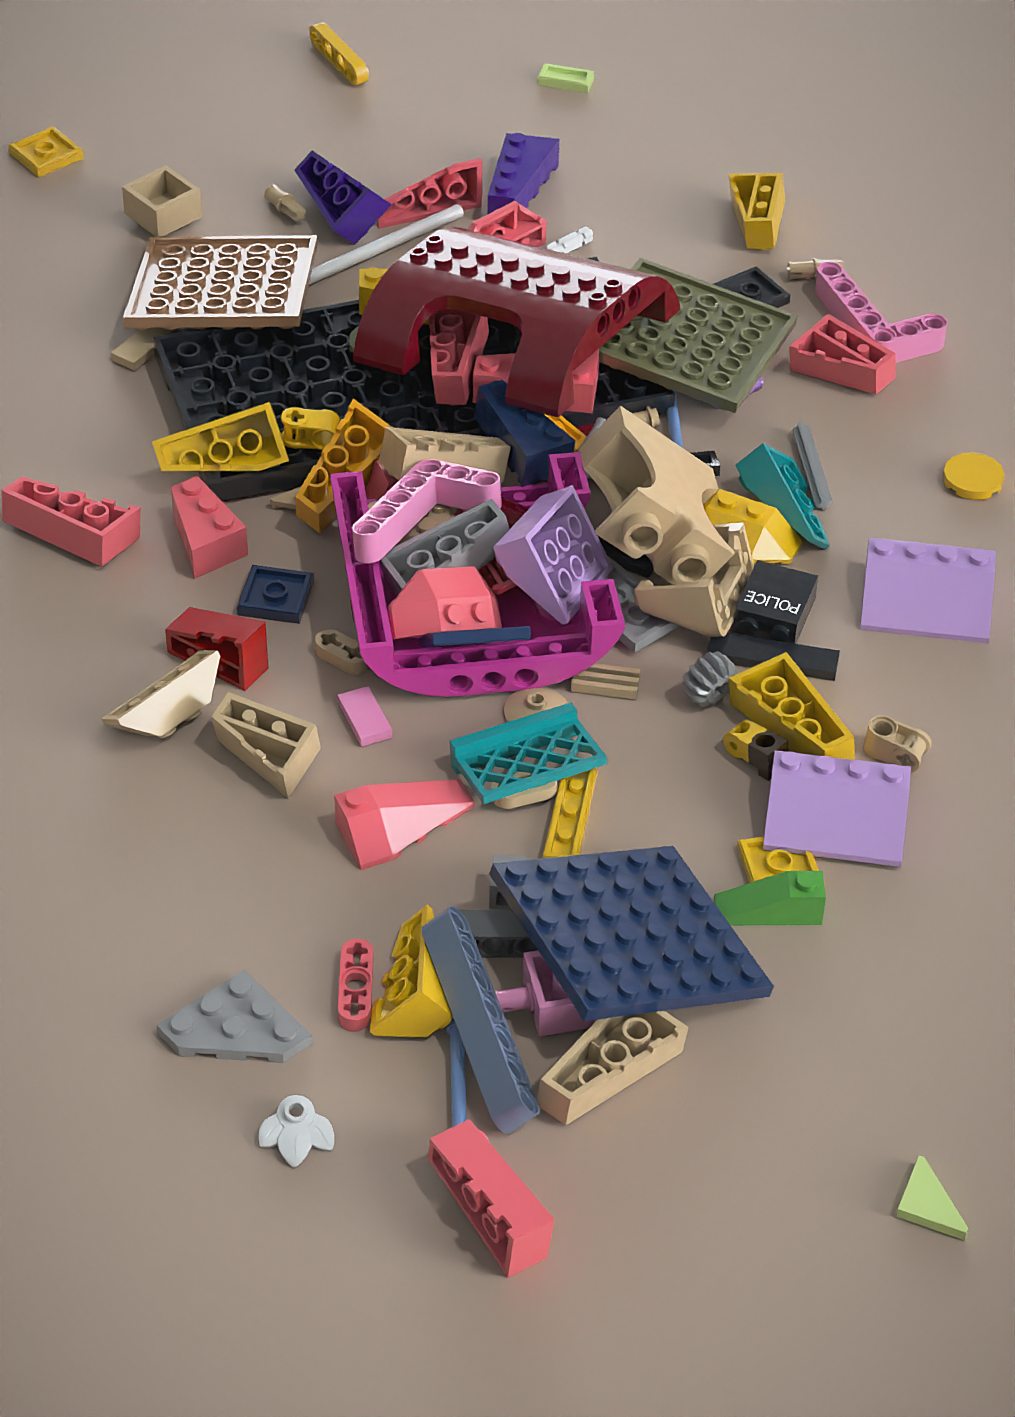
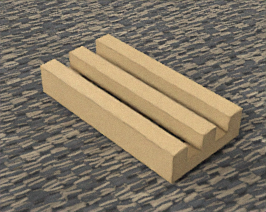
M595 663L573 676L571 692L636 700L641 669Z

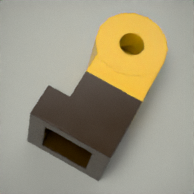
M743 720L723 736V744L726 750L733 757L743 758L746 762L757 767L758 775L768 781L772 778L775 750L788 752V740L749 720Z

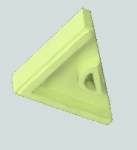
M919 1155L898 1207L896 1217L965 1241L968 1232L967 1225L925 1157Z

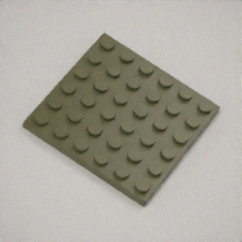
M639 258L631 270L666 279L678 296L680 311L666 323L636 316L599 348V362L609 365L613 369L635 375L640 379L662 385L666 389L691 396L695 400H701L715 405L722 410L736 413L796 326L798 315Z

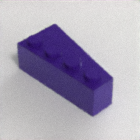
M506 133L487 195V215L513 201L528 208L530 199L537 196L539 187L542 183L546 184L550 178L551 171H555L559 166L560 139L530 136L522 133Z
M313 150L294 169L332 230L354 245L366 235L368 230L392 205Z

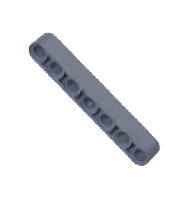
M450 906L422 926V935L489 1114L500 1131L510 1134L540 1113L539 1104L469 923L459 909Z

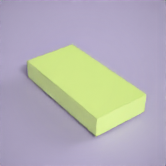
M545 63L539 73L537 85L588 93L594 81V71Z

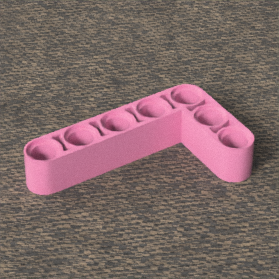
M831 261L822 262L818 265L815 293L836 319L896 353L895 363L935 353L944 348L948 322L944 316L932 313L888 324L841 265Z
M434 459L418 462L353 525L355 559L362 563H373L382 559L436 504L470 510L492 499L501 508L500 476L491 471Z

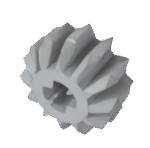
M719 651L714 653L708 652L703 658H698L694 665L689 666L690 670L683 676L682 687L694 703L700 707H711L718 700L723 701L724 696L730 693L729 677L739 672L726 655L721 654Z

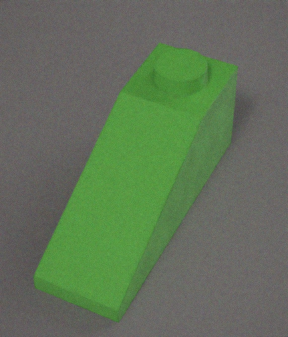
M785 871L714 894V903L731 926L822 925L826 901L823 871Z

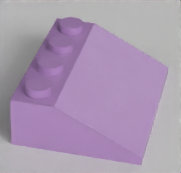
M573 485L540 496L493 547L496 560L503 567L507 577L562 625L568 623L580 609L581 582L604 580L613 570Z
M869 538L865 563L860 630L989 643L996 551Z
M775 750L763 850L773 851L781 849L789 853L805 855V851L813 853V856L901 867L911 767Z

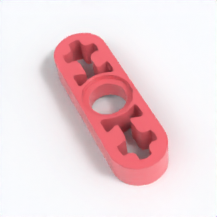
M351 939L344 943L341 948L338 1021L342 1028L352 1032L365 1029L371 1022L374 957L372 945L364 939ZM356 954L361 955L360 967L354 966L353 958ZM352 980H361L366 984L363 988L357 990L346 986ZM352 1003H358L359 1011L357 1016L351 1015Z

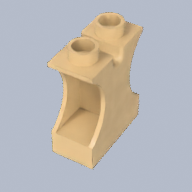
M622 406L579 448L583 469L599 486L612 509V513L595 530L598 536L634 559L640 558L645 554L651 560L655 573L673 585L698 584L700 579L711 578L734 555V550L719 535L704 510L703 504L718 490L713 468Z

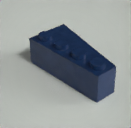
M503 379L478 386L474 418L487 437L500 438L511 447L507 466L511 472L517 473L518 482L521 487L548 479L549 455L574 453L576 440L545 414L505 402L507 383Z

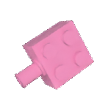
M539 951L524 953V987L495 991L503 1013L528 1009L529 1012H532L539 1036L588 1029L597 1021H583Z

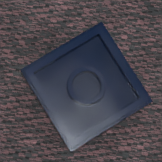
M252 565L237 605V615L300 624L314 583V573Z

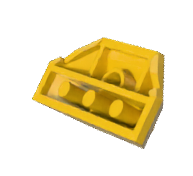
M718 489L703 504L712 525L744 523L754 564H756L757 560L772 564L777 562L790 564L802 547L803 541L775 507L722 489Z

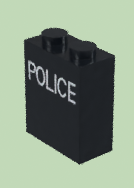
M757 560L736 605L733 632L750 637L796 644L816 599L818 575Z

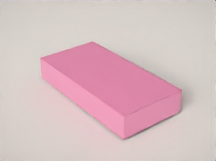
M369 686L337 695L338 704L361 747L392 738V728Z

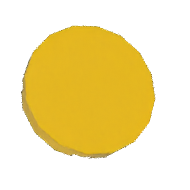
M974 452L961 453L951 457L946 462L943 481L949 490L951 487L956 491V495L962 498L983 500L992 497L993 493L999 492L1002 489L1005 473L1002 466L995 459L985 454Z

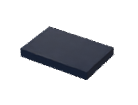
M530 626L436 632L426 633L418 638L421 647L527 640L531 638Z

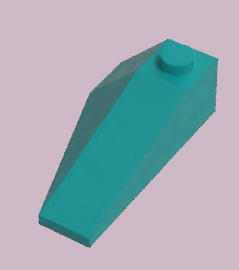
M762 443L735 464L741 475L738 477L739 482L747 491H751L766 505L777 508L789 525L810 543L823 549L830 546L821 521L811 512L816 507L813 500L804 493L809 488L793 458Z

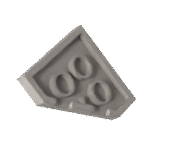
M245 970L156 1025L157 1034L182 1057H194L195 1053L216 1054V1059L246 1061L247 1056L268 1057V1062L284 1063L312 1045V1035Z

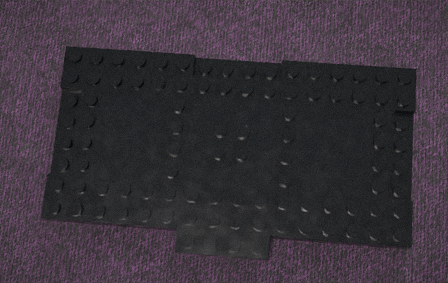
M596 256V257H591V258H586V259H590V260H594V261H598V262H599L597 256ZM359 300L304 309L300 326L290 329H282L280 327H264L262 329H252L250 327H236L233 329L207 327L201 330L194 329L153 337L155 358L167 390L172 393L185 430L269 402L282 434L284 424L282 423L281 415L288 408L331 410L341 420L348 412L350 403L355 399L393 428L487 437L474 418L476 403H473V385L466 405L436 403L432 378L429 324L423 323L418 330L420 362L404 375L354 362L353 352L349 349V338L351 332L359 326L362 315L359 314ZM487 318L489 335L482 355L516 353L522 337L521 330L510 323ZM599 362L593 412L565 411L561 416L573 426L579 427L594 424L597 418L607 420L620 406L630 413L645 411L646 407L656 408L658 415H664L669 407L674 406V393L662 385L640 379L635 375L613 369L609 365ZM285 446L289 462L262 471H198L201 480L221 501L303 485L314 465L316 466L322 456L323 450L310 448L293 449Z

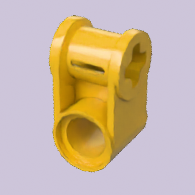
M288 408L281 415V420L284 424V431L281 436L284 445L288 448L323 450L335 434L340 418L331 410Z

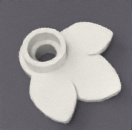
M291 1095L281 1101L276 1114L268 1117L262 1123L259 1129L260 1147L278 1145L284 1160L292 1168H296L306 1158L312 1146L320 1150L332 1151L334 1147V1132L329 1120L315 1113L314 1106L308 1098L301 1095ZM292 1108H300L303 1113L299 1117H293L289 1114V1111Z

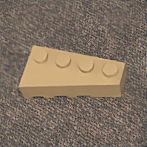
M666 1011L597 1019L541 1078L537 1095L539 1107L566 1126L682 1053L688 1026Z

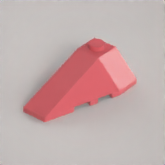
M481 158L454 163L385 198L392 205L377 220L378 229L422 220L456 204H459L463 211L482 207Z

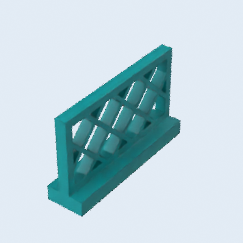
M572 702L449 740L452 769L456 774L462 773L483 804L607 764V756L578 720L577 708ZM574 736H578L576 741L568 739ZM548 745V747L546 748V750L537 749V748H540V747H543V746ZM555 747L570 750L568 755L555 753L553 751ZM578 752L593 755L586 759L575 757ZM517 755L515 760L505 759ZM525 757L540 760L537 765L522 762ZM548 761L563 764L555 769L545 767ZM486 765L484 770L475 769L477 767ZM494 766L509 769L506 775L492 772ZM517 771L532 774L524 779L513 777ZM486 781L501 784L499 787L487 791L484 788Z

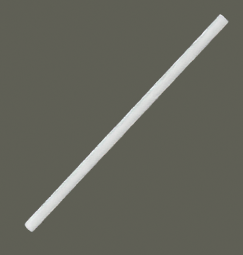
M459 204L453 205L314 267L309 285L463 217L462 207ZM180 327V332L194 330L192 327Z

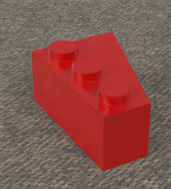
M189 607L165 629L167 653L186 661L199 650L218 651L220 660L216 677L244 691L269 669L266 621Z

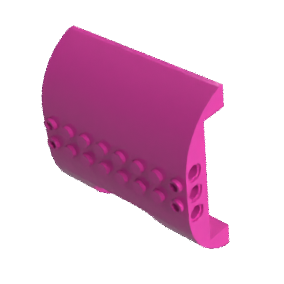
M580 452L549 455L548 483L526 485L524 487H501V496L530 508L540 496L573 485L585 509L590 500L591 492L585 470L583 469ZM362 471L330 474L360 655L365 663L388 683L409 692L441 697L540 688L575 676L595 664L608 653L625 630V621L614 579L581 582L580 609L568 623L563 625L518 585L500 595H496L499 602L502 628L530 626L531 638L527 640L426 647L419 645L418 638L392 640L387 607L397 597L387 585L379 561L362 563L355 559L352 531L353 525L369 510L368 504L379 501L381 498H366Z

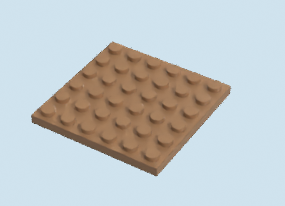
M317 235L150 237L123 317L125 328H135L137 330L164 328L166 330H173L178 327H192L193 329L201 330L207 327H221L222 329H233L236 327H250L252 329L280 327L282 329L299 327L318 247Z

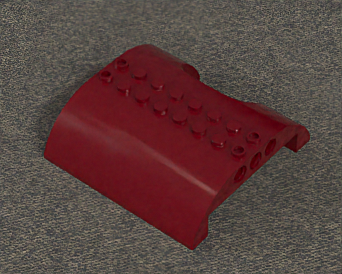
M446 227L426 237L425 240L398 259L381 277L365 306L359 323L353 360L360 364L404 375L420 362L418 330L425 320L435 312L444 309L460 310L507 322L518 327L522 332V337L511 366L505 402L510 405L559 417L574 404L573 370L636 316L666 323L680 311V303L672 285L666 279L656 275L463 228Z

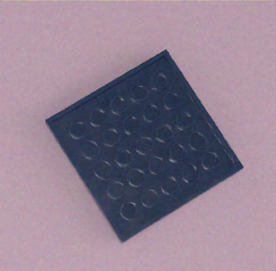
M674 846L492 864L489 873L490 877L583 1021L770 997L774 985Z

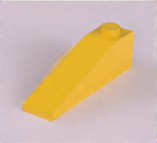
M269 402L152 441L162 471H262L289 462L284 442Z
M428 904L401 925L391 954L396 961L390 972L384 974L381 982L386 987L382 999H375L372 1007L370 1032L374 1036L428 1037L438 1028H445L453 1018L421 931L422 926L435 918L433 910Z

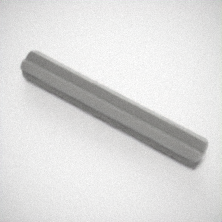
M798 422L797 426L793 427L792 432L816 508L827 510V506L832 505V498L809 425Z

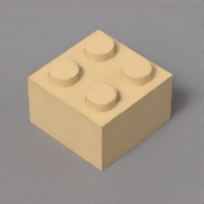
M166 165L122 186L124 214L156 237L166 236L202 217L200 189Z

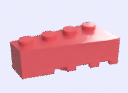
M440 310L429 317L431 366L436 403L466 405L473 385L477 356H482L489 335L487 317L460 310Z
M22 476L1 490L3 522L101 567L140 538L141 507L129 505L128 509L116 506V501L103 498L101 502L87 499L84 492L76 490L74 492H60L57 485Z
M468 1119L430 1138L429 1161L507 1278L548 1258L554 1218L490 1144L486 1134L482 1130H478L473 1122Z

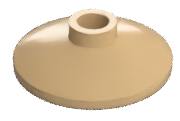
M545 687L518 690L506 700L504 718L506 722H510L567 704L568 702L558 692Z

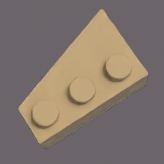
M230 692L225 695L211 716L217 741L288 799L321 749L315 724Z

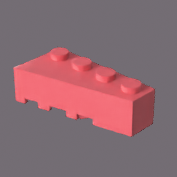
M599 349L573 370L574 404L566 411L593 412L598 379ZM516 353L477 356L473 373V403H476L478 386L502 379L508 383Z

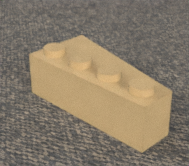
M385 427L379 464L388 471L389 475L394 476L398 480L418 462L434 459L491 471L500 476V482H504L511 447L500 438Z

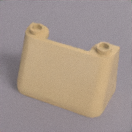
M744 523L713 524L723 540L734 550V555L711 578L700 579L698 584L673 585L661 577L657 586H653L650 580H642L634 590L636 606H639L644 613L710 637L725 636L734 621L736 605L754 568Z

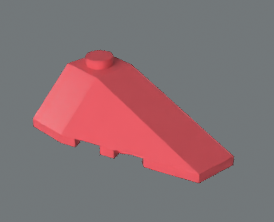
M461 779L365 785L334 795L335 823L360 870L394 860L402 854V849L414 841L418 844L426 839V833L437 826H446L475 807V802Z

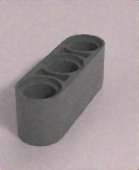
M460 910L469 923L482 958H523L526 952L538 951L512 910Z

